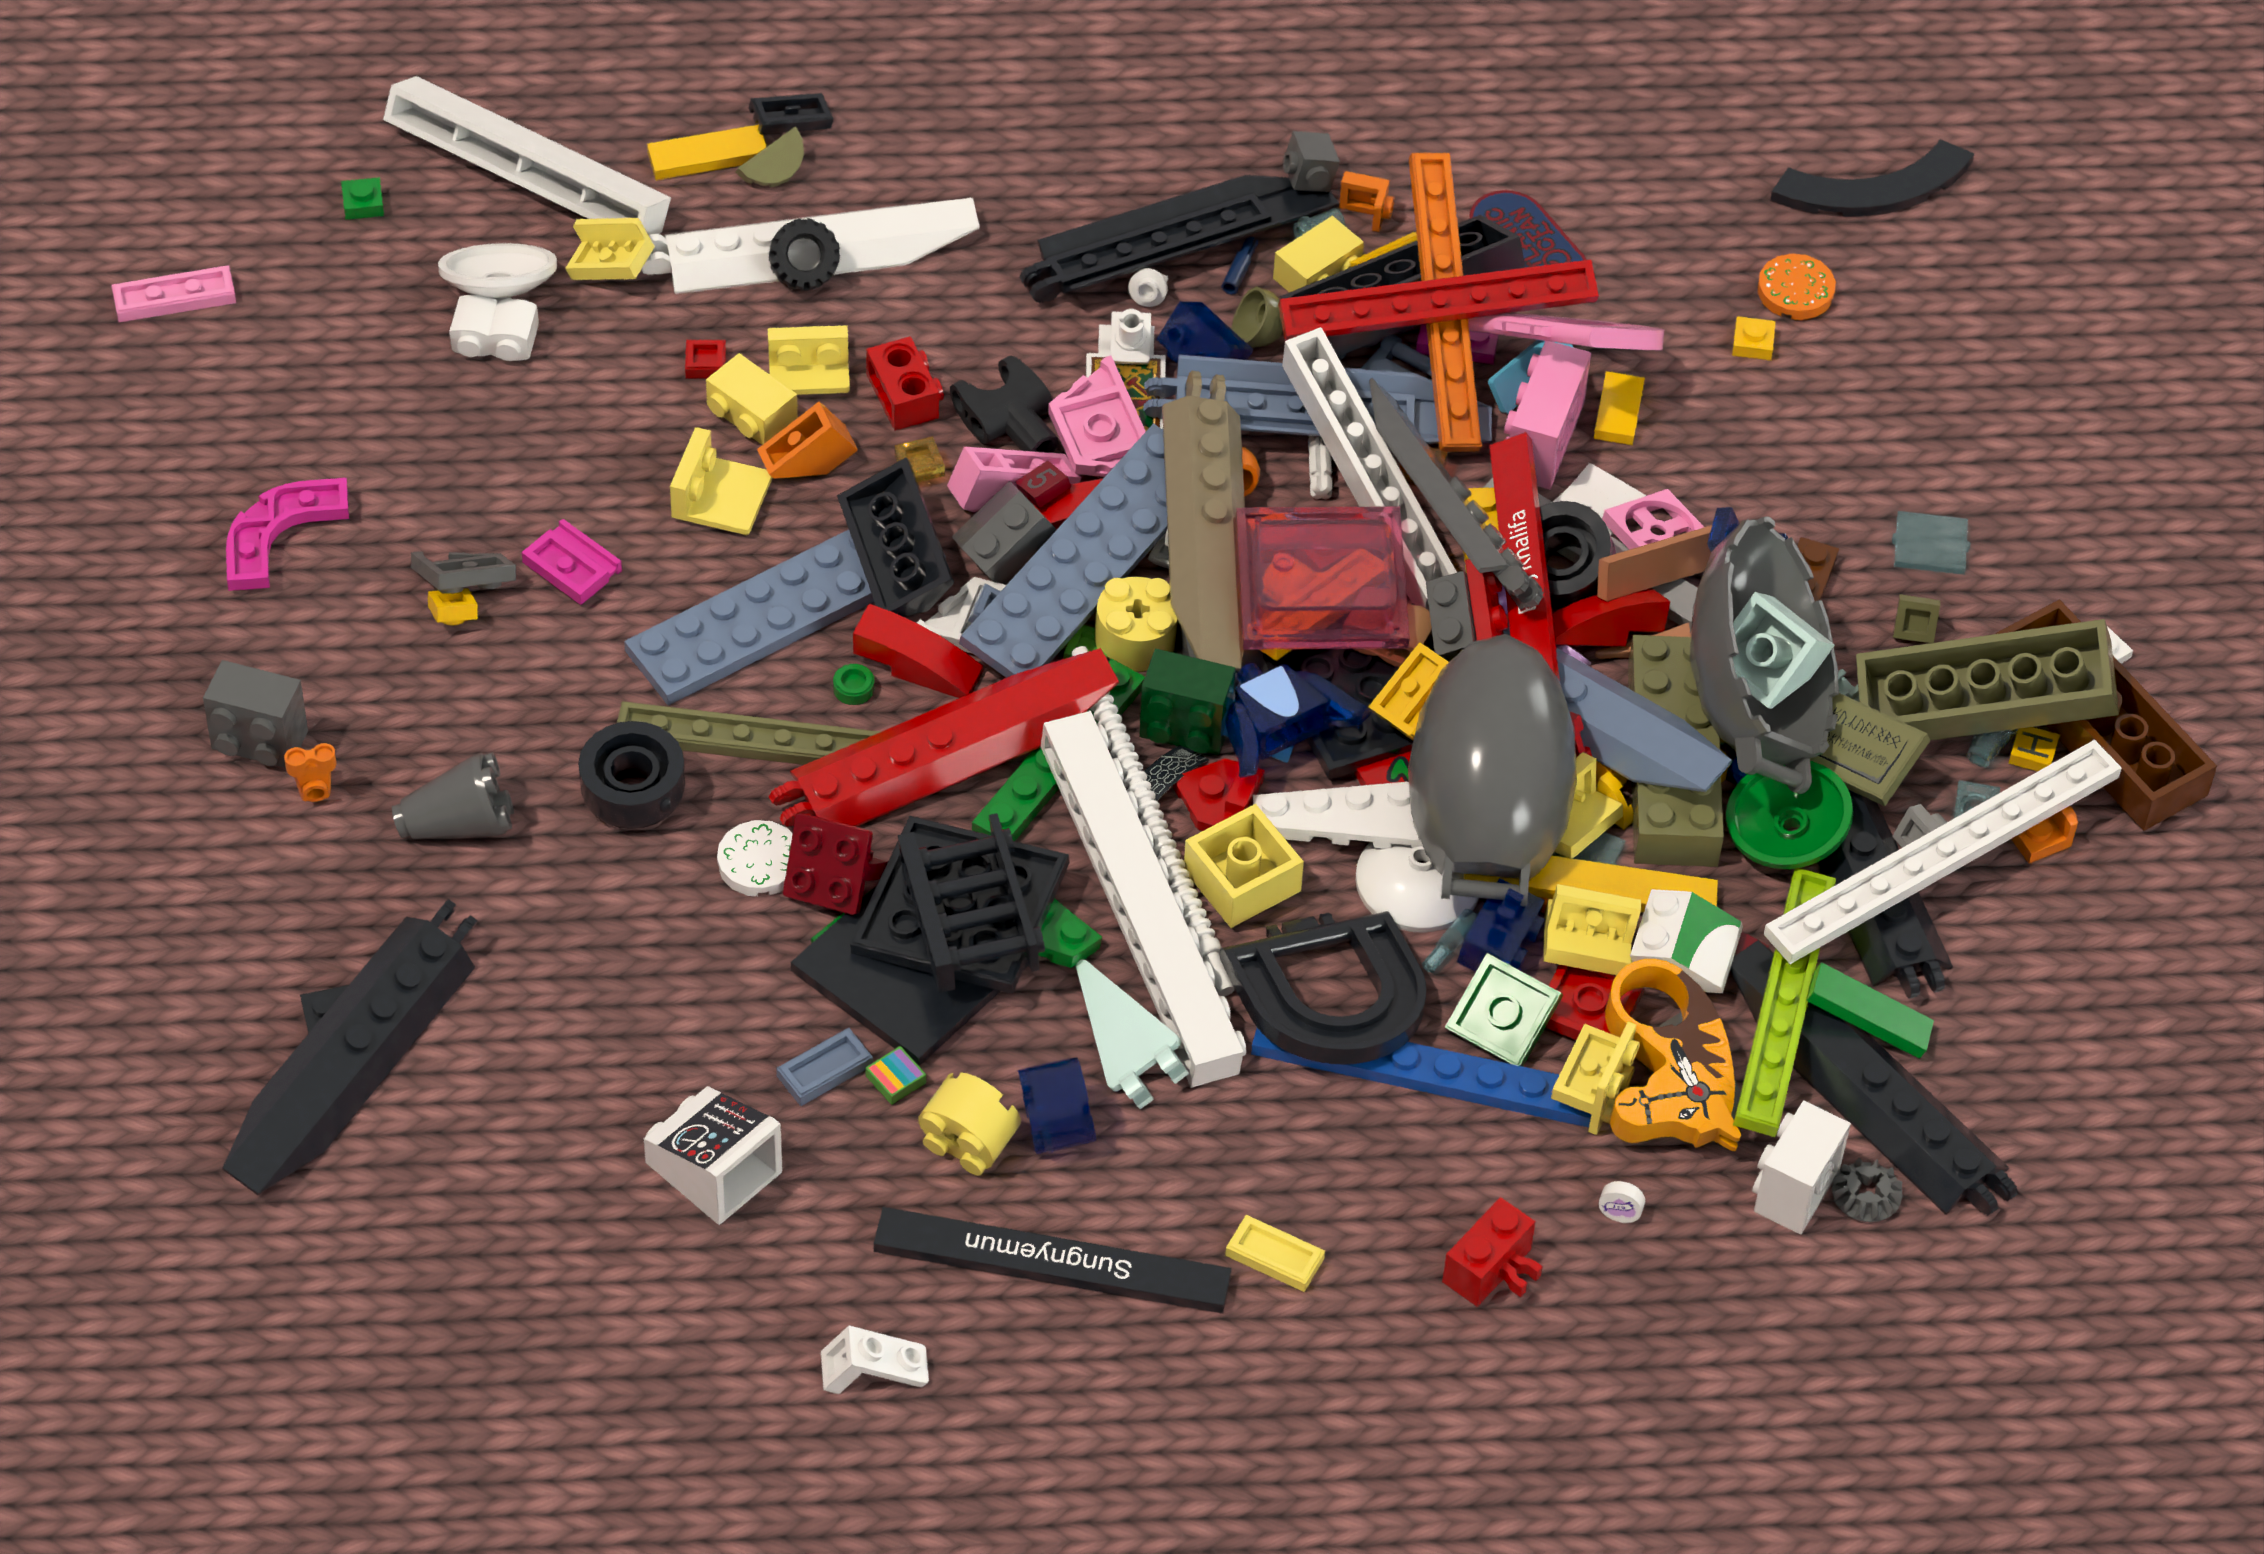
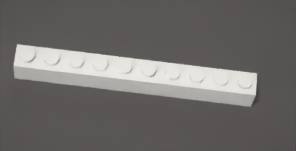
M1091 711L1045 722L1043 725L1041 749L1162 1023L1181 1039L1180 1046L1174 1051L1189 1072L1186 1078L1190 1087L1238 1075L1242 1058L1246 1055L1245 1040L1241 1032L1234 1031L1232 1027L1228 1002L1224 996L1218 995L1214 986L1215 976L1212 966L1208 961L1203 962L1199 953L1197 933L1192 926L1188 927L1184 920V907L1181 897L1177 892L1172 893L1168 884L1169 875L1166 864L1162 858L1157 859L1153 851L1152 833L1148 825H1142L1140 822L1136 797L1132 791L1127 792L1123 784L1124 776L1119 760L1117 758L1112 759L1110 755L1105 728L1102 725L1097 726Z

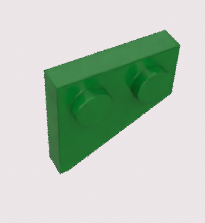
M1054 899L1041 928L1045 951L1038 953V956L1045 957L1053 963L1072 968L1079 960L1087 958L1100 949L1102 936Z

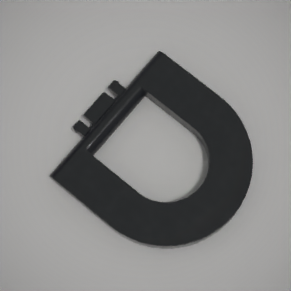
M1389 911L1336 923L1332 914L1324 913L1319 915L1320 925L1314 916L1284 922L1281 927L1283 933H1281L1276 924L1266 926L1265 933L1268 938L1220 949V959L1255 1026L1271 1042L1296 1056L1328 1064L1369 1062L1387 1056L1401 1048L1413 1037L1422 1021L1426 1000L1424 974ZM1349 942L1373 983L1379 996L1378 1000L1369 1009L1350 1016H1330L1308 1008L1293 992L1276 958Z

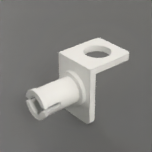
M1127 309L1124 312H1112L1110 356H1112L1114 363L1147 365L1149 363L1151 313H1141L1135 309Z

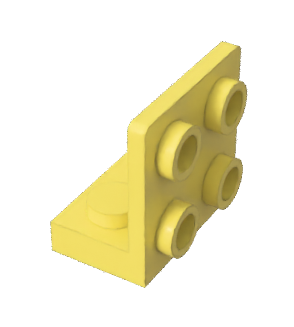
M695 427L670 485L672 518L748 535L768 491L772 477L766 469L716 458V448L711 446V431Z

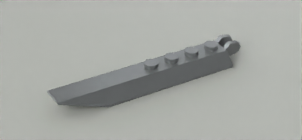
M1371 378L1369 383L1376 430L1480 573L1492 571L1520 610L1524 606L1531 609V607L1539 605V602L1544 597L1543 589L1535 579L1529 578L1522 568L1524 564L1508 547L1505 550L1502 548V545L1506 543L1505 538L1491 523L1486 526L1484 522L1489 519V516L1474 500L1468 501L1467 498L1472 495L1470 490L1458 477L1455 476L1452 479L1395 399Z

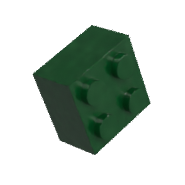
M1155 648L1142 684L1139 737L1150 739L1160 744L1180 745L1197 753H1209L1219 756L1226 738L1223 733L1233 704L1236 667Z

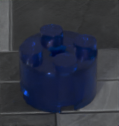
M1078 1057L1018 1070L1027 1119L1030 1122L1036 1155L1097 1141L1093 1117L1090 1114L1088 1094Z

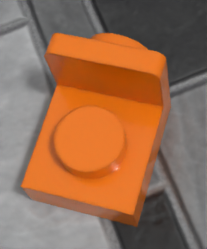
M2068 806L2011 840L2029 864L2072 846L2078 826L2076 813L2071 806Z

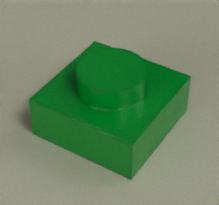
M380 177L341 181L345 220L384 216Z

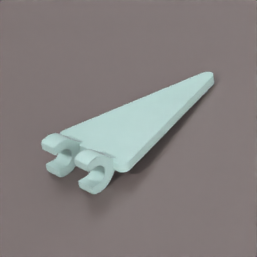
M1084 959L1079 960L1076 964V969L1107 1085L1112 1091H1119L1123 1088L1126 1095L1133 1099L1137 1107L1141 1109L1154 1100L1147 1087L1139 1078L1146 1070L1158 1062L1162 1070L1168 1073L1175 1084L1189 1074L1174 1052L1180 1046L1181 1039Z

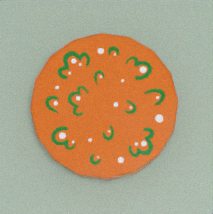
M1791 253L1777 256L1764 265L1759 274L1757 293L1762 304L1772 313L1779 316L1784 313L1792 315L1791 319L1806 320L1816 318L1828 310L1835 295L1836 280L1831 270L1820 260L1808 255Z

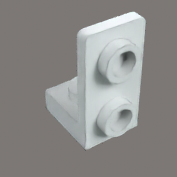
M848 1326L821 1351L823 1390L840 1394L862 1373L917 1387H923L929 1381L926 1347L923 1344Z

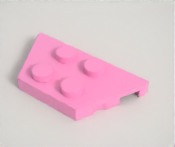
M1112 356L1105 357L1101 360L1098 370L1088 378L1083 375L1073 383L1069 391L1061 393L1049 403V416L1075 474L1105 477L1146 432Z

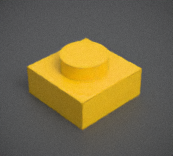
M1737 316L1732 356L1771 360L1776 321Z
M463 588V591L459 593H442L439 590L428 591V608L437 623L459 625L464 623L465 620L477 619L478 604L468 588Z

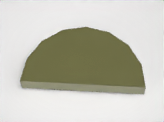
M796 126L741 165L735 173L750 184L753 182L762 186L777 187L788 182L800 168L804 156L803 139Z

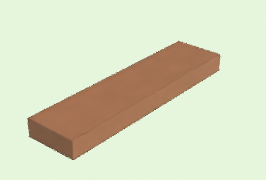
M1717 523L1600 558L1597 597L1609 601L1704 572L1711 552L1729 535V527Z

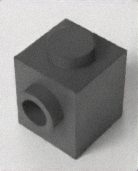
M1292 132L1283 158V169L1288 174L1294 190L1330 192L1340 160L1329 133Z

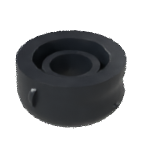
M1558 501L1541 506L1540 514L1551 607L1564 608L1582 599L1597 595L1599 559L1616 554V549L1606 523L1590 506L1577 502ZM1576 547L1582 549L1579 560L1567 569L1558 570L1547 565L1549 558L1562 548Z
M639 721L619 722L606 726L596 732L585 743L580 753L578 765L582 797L588 809L606 824L627 829L645 828L667 818L677 808L682 799L685 789L683 751L678 741L659 726ZM630 777L646 779L639 784L633 785L619 782L624 778Z

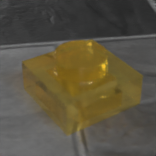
M933 437L895 445V458L897 462L907 457L912 465L917 482L945 476V465Z

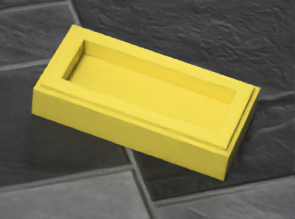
M1246 1215L1228 1243L1225 1256L1305 1292L1324 1260L1325 1250Z

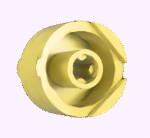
M1145 577L1113 578L1109 580L1097 603L1095 644L1097 649L1101 648L1107 654V657L1136 672L1148 670L1155 648L1174 652L1178 619L1171 607L1169 583L1160 578L1150 579Z
M961 1072L957 1079L953 1078V1073L948 1074L919 1115L918 1121L923 1132L926 1134L922 1142L927 1149L939 1156H944L946 1152L960 1159L959 1162L966 1171L980 1176L985 1169L993 1165L1020 1126L1021 1118L1013 1105L1007 1110L999 1102L1003 1094L978 1077Z

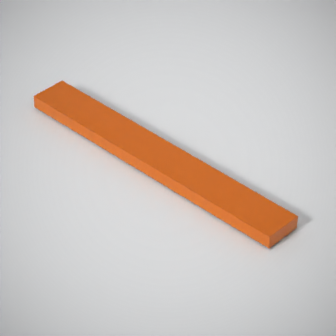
M1411 153L1409 168L1421 280L1463 276L1450 153ZM1468 318L1428 323L1426 327L1440 452L1479 451L1482 444Z

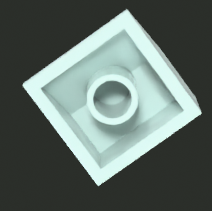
M1754 592L1733 622L1739 652L1738 655L1733 657L1737 678H1745L1751 695L1770 709L1810 680L1835 646L1776 598Z

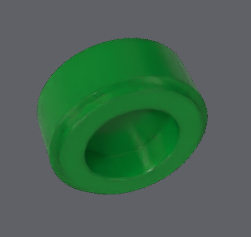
M860 664L842 666L835 672L833 677L834 695L839 701L848 705H860L867 702L874 694L873 673L870 669Z

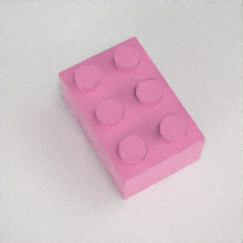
M1545 341L1540 355H1532L1527 372L1530 380L1528 383H1521L1516 398V405H1519L1517 412L1510 410L1504 428V433L1510 435L1506 439L1527 432L1532 439L1537 486L1549 490L1552 487L1584 406L1591 352L1550 341Z

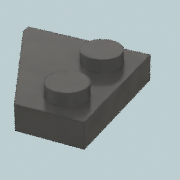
M411 552V568L442 593H459L463 591V587L476 585L480 588L492 589L502 586V582L516 581V565L501 553L470 554L449 552L448 560L431 562L424 556V552Z

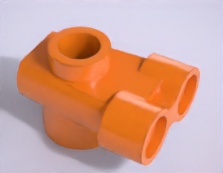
M321 743L312 750H304L299 747L289 749L284 755L286 771L295 778L301 799L305 802H317L329 798L331 794V771L337 765L334 747L327 743Z

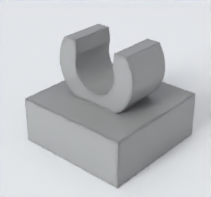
M1921 804L1911 806L1906 811L1892 837L1903 848L1946 824L1947 821L1939 813L1930 815Z

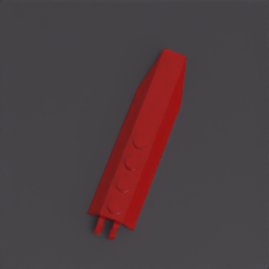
M1101 648L1014 674L791 770L790 773L796 781H788L771 790L769 798L772 804L781 806L804 796L806 802H800L793 807L785 809L779 817L782 824L786 827L794 826L796 815L802 813L854 827L860 826L1040 748L1045 722L1087 712L1119 683V680Z

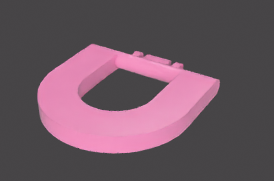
M1511 313L1468 318L1469 330L1475 332L1597 348L1663 349L1664 329L1648 326Z

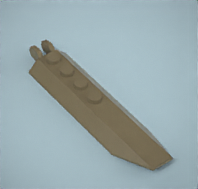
M1191 370L1186 380V397L1171 401L1162 406L1171 607L1196 658L1236 667V670L1240 671L1251 615L1240 416L1227 401H1224L1226 393L1224 375L1215 374L1210 383V399L1200 397L1202 389L1201 373Z

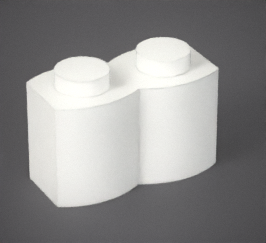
M481 295L460 296L449 331L452 351L467 357L491 354L505 361L529 359L539 326L537 305L520 299L497 301Z

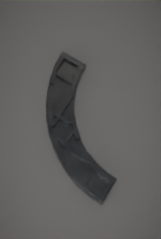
M1940 139L1925 156L1915 163L1890 174L1864 179L1826 178L1803 173L1788 167L1772 190L1770 200L1790 208L1818 214V210L1842 212V216L1846 217L1891 213L1927 201L1928 196L1941 189L1946 190L1970 167L1975 153Z

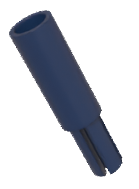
M1248 236L1240 252L1236 254L1221 285L1225 293L1234 295L1238 292L1252 263V256L1258 245V240H1254L1255 237Z

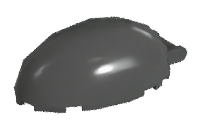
M1769 516L1758 520H1749L1748 518L1743 520L1710 554L1697 589L1692 610L1690 662L1702 711L1718 736L1736 751L1739 770L1748 775L1760 774L1788 785L1792 792L1803 794L1810 788L1812 783L1810 758L1821 755L1829 747L1827 742L1828 732L1835 730L1838 715L1833 714L1832 697L1839 694L1838 666L1834 647L1810 680L1770 709L1751 695L1745 678H1737L1733 657L1738 655L1739 652L1733 622L1754 592L1776 598L1833 643L1831 630L1822 600L1815 602L1808 580L1814 578L1812 571L1793 538L1785 540L1783 536L1774 530L1775 521Z
M1507 634L1469 643L1442 668L1418 717L1408 765L1411 815L1419 840L1421 839L1425 853L1430 858V863L1442 874L1441 899H1450V895L1515 901L1517 906L1526 907L1529 881L1546 866L1568 826L1577 785L1575 728L1560 680L1534 647ZM1452 872L1519 879V885L1452 878Z

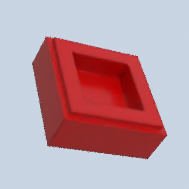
M686 340V379H707L726 364V340Z

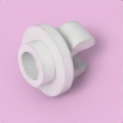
M1150 268L1137 271L1129 282V293L1132 299L1145 307L1159 305L1165 299L1168 292V276L1162 275L1160 272Z

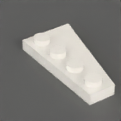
M1409 782L1253 795V805L1256 804L1286 840L1309 842L1315 836L1326 837L1332 840V844L1349 845L1350 840L1373 842L1374 848L1383 849L1391 848L1392 844L1411 845L1412 849L1417 846H1423L1421 839L1419 840L1411 815Z

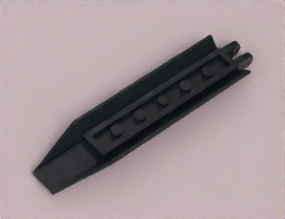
M1244 175L1039 239L1037 243L1043 261L1025 267L1019 278L1025 288L1032 287L1029 293L1034 301L1040 304L1041 302L1054 300L1061 292L1063 294L1271 229L1338 207L1339 202L1331 191L1294 190L1288 177Z
M1849 790L1853 806V819L1848 835L1832 854L1817 862L1822 875L1836 878L1835 885L1899 850L1878 803ZM1919 892L1848 931L1873 987L1878 986L1893 975L1898 978L1908 999L1918 997L1920 995V983L1915 972L1922 971L1933 993L1945 989L1944 975L1940 966L1952 969L1953 965Z
M449 899L438 910L431 922L405 917L254 1098L222 1170L256 1195H259L322 1155L475 969L474 964L461 944L475 928L478 920L471 915L465 918L452 938L441 931L442 925L455 912L456 904Z
M1759 940L1734 956L1730 972L1756 1023L1758 1022L1774 954L1773 951ZM1810 1002L1807 1003L1793 1069L1945 1215L1952 1210L1961 1198H1967L1980 1212L1987 1216L1999 1209L1995 1196L1992 1195V1192L1988 1191L1983 1185L1984 1183L2007 1202L2018 1195L2015 1182L2005 1173L2009 1167L1876 1040L1857 1026Z

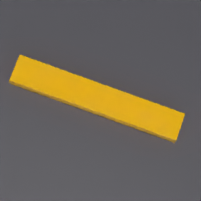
M1551 856L1540 873L1529 881L1528 896L1553 899L1557 884L1641 900V912H1644L1651 889L1693 892L1717 907L1718 880ZM1464 874L1463 878L1464 880L1519 885V879L1475 874Z

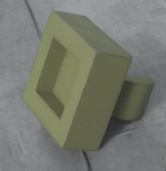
M1900 594L1893 638L1934 643L1940 611V600Z

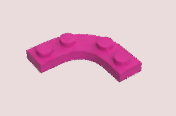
M347 478L306 480L284 484L259 495V501L245 513L240 511L230 527L226 541L228 590L270 588L269 553L271 544L281 532L289 527L306 522L349 519Z

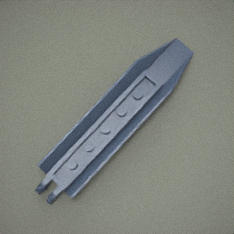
M1179 355L1177 378L1153 377L1145 382L1144 390H1146L1147 395L1168 398L1176 394L1175 400L1186 397V380L1191 370L1199 371L1202 376L1200 397L1210 399V383L1215 374L1224 375L1226 380L1224 401H1227L1240 416L1241 430L1320 436L1282 367V363ZM1344 368L1374 423L1375 418L1369 383L1371 378L1395 399L1427 444H1439L1432 380L1415 373ZM1148 399L1144 403L1143 411L1146 416L1163 419V404L1174 400ZM1477 401L1481 443H1491L1492 407Z
M1507 620L1508 628L1504 629L1503 632L1510 636L1509 620ZM1556 648L1560 683L1569 711L1581 715L1584 729L1580 732L1583 745L1590 747L1592 757L1596 758V761L1632 782L1707 792L1732 763V760L1682 718Z

